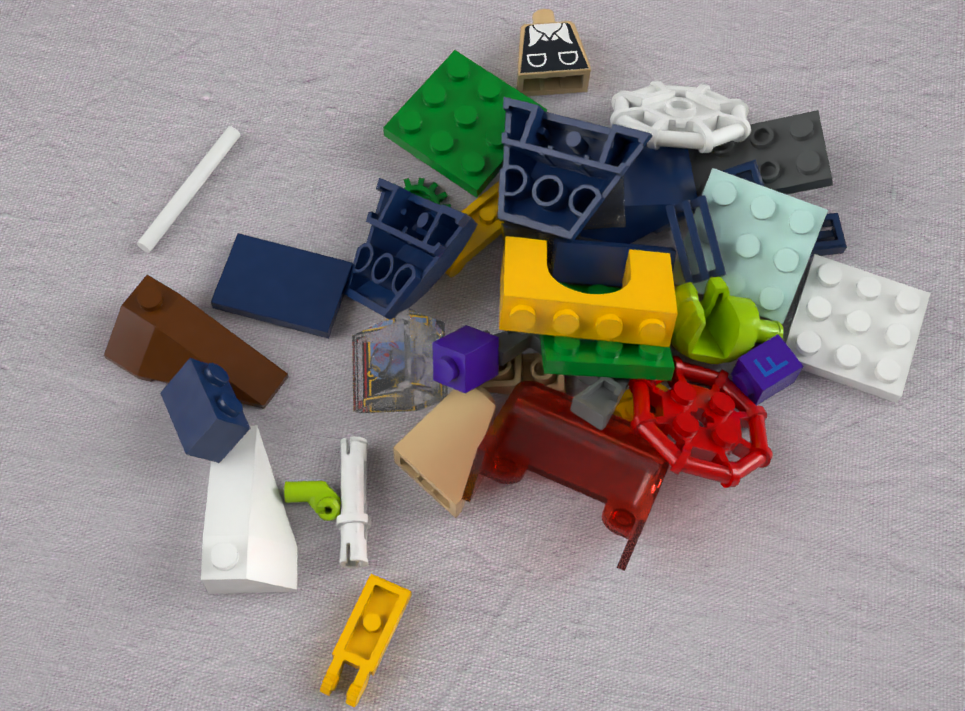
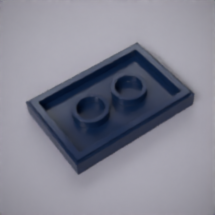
M237 233L212 297L211 305L213 309L329 339L344 297V290L353 263Z

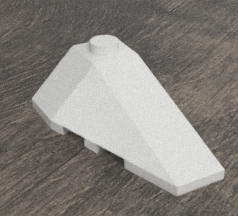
M257 425L250 426L251 429L220 463L211 461L201 566V581L208 594L297 592L298 547Z

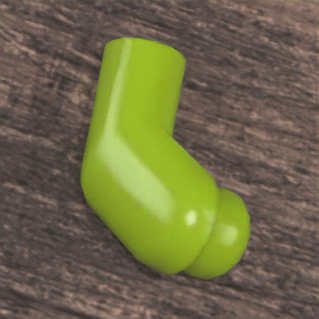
M285 481V503L307 502L317 515L325 521L335 520L341 514V498L325 481Z

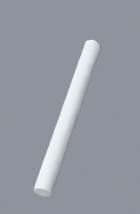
M232 126L226 128L138 240L137 245L139 248L147 253L151 252L241 135L237 129Z

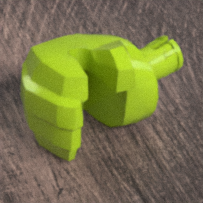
M721 277L709 278L701 302L698 300V291L692 282L679 285L675 289L678 314L671 343L678 352L691 359L709 364L729 363L749 352L755 343L762 344L777 334L783 339L784 330L782 324L778 321L760 319L756 304L750 298L731 296L727 284Z

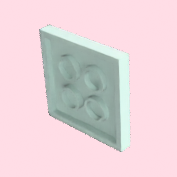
M712 168L702 196L705 195L707 198L726 275L721 276V278L727 284L731 296L750 298L756 304L759 316L783 324L828 210ZM698 207L695 211L694 219L707 269L710 271L716 268L701 210ZM688 230L684 244L692 275L700 272ZM679 257L673 270V281L678 286L685 284ZM708 280L693 284L698 293L704 295Z

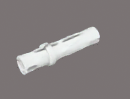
M355 436L350 437V445L347 438L340 440L341 514L336 518V527L339 528L341 535L339 565L351 569L358 568L357 562H359L361 568L368 565L367 530L371 528V517L367 514L368 441L365 438Z

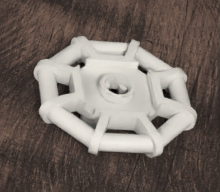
M652 81L648 87L638 90H621L612 97L611 101L614 109L610 117L611 127L613 124L651 133L652 138L647 143V146L655 150L663 146L698 149L700 153H710L715 146L730 141H744L751 132V126L746 118L749 112L748 105L741 99H730L711 91L710 86L700 84L698 87L664 85L661 81Z

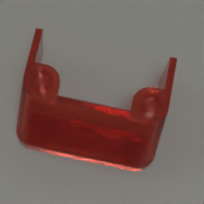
M522 381L518 383L477 448L462 499L470 503L484 477L500 484H515L520 482L527 470L605 503L601 515L604 525L614 534L628 539L616 567L625 571L670 464L642 435L634 434L630 425L631 421L612 414L606 427L603 430H599L570 411L573 400L572 396L535 381Z

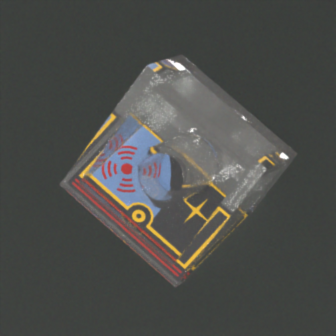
M408 308L398 313L391 320L385 319L352 335L353 412L420 411L441 402L448 395V386L433 381L432 342L445 336V322Z

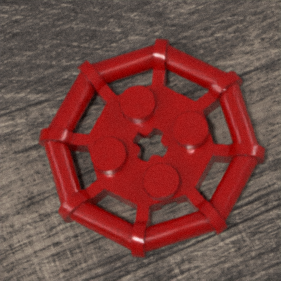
M672 356L675 369L672 380L667 381L671 389L666 392L656 387V385L665 380L630 379L628 386L633 398L631 428L634 434L642 435L670 464L671 472L676 475L683 472L717 481L723 487L730 488L736 487L740 479L757 468H764L770 464L773 452L767 442L765 420L768 416L763 406H756L728 378L729 373L721 369L718 372L683 362L679 356ZM686 380L710 386V388L708 389L697 385H693L687 383ZM650 405L655 407L656 417L651 412ZM698 420H699L705 427L700 426ZM741 428H749L750 442L742 438ZM668 434L676 441L675 444L667 437ZM726 454L728 456L734 454L741 459L736 462L729 461Z

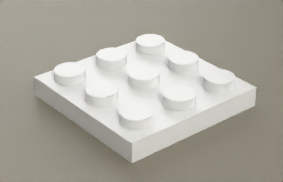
M814 254L785 343L804 366L802 368L803 371L897 403L903 394L931 293Z

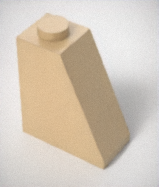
M478 386L466 394L453 389L393 447L394 462L455 518L462 512L495 421V401L492 395L482 386Z

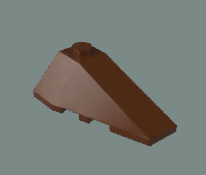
M148 274L121 305L104 353L105 358L136 378L149 382L157 380L169 383L190 358L208 364L215 363L227 372L229 376L228 381L241 404L262 409L266 408L289 377L288 373L188 299Z

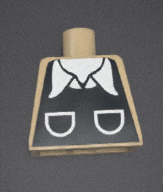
M550 9L537 10L532 15L533 23L521 26L516 90L526 96L587 92L591 68L575 24L571 21L555 22L554 12Z

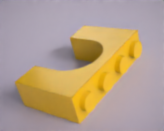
M505 236L500 274L499 330L670 347L678 314L670 253L629 249L622 289L608 294H587L569 289L551 276L547 268V240Z

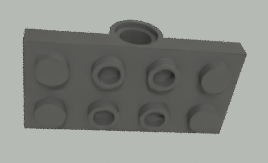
M819 110L750 124V135L744 141H730L715 146L710 153H700L698 149L688 148L697 197L702 196L712 168L723 171L755 159L764 186L788 195L833 186Z

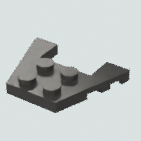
M514 331L493 334L499 337L500 366H503L529 348L542 355L539 334ZM576 376L582 383L590 386L573 397L570 411L599 430H603L624 395L631 378Z

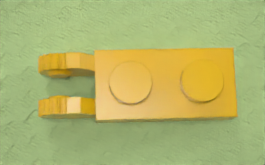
M374 574L369 576L332 652L333 660L324 676L319 692L330 696L339 683L344 665L348 664L359 669L347 691L345 703L354 708L357 706L368 684L370 675L374 676L412 596V591Z

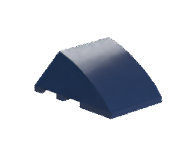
M504 97L503 109L506 111L505 132H502L501 143L504 145L503 168L500 169L498 219L574 241L652 138V134L616 124L609 128L546 112L539 105Z
M646 144L580 232L581 240L631 244L652 232L658 234L671 227L665 206L679 204L685 200L697 199L688 148L660 146L658 150L648 148ZM684 212L677 213L679 222L686 219Z
M379 178L376 190L381 192L376 212H368L366 222L371 224L370 232L366 243L357 248L344 294L391 320L414 305L433 287L457 259L478 224L465 213L443 204L441 206L415 195L394 183Z

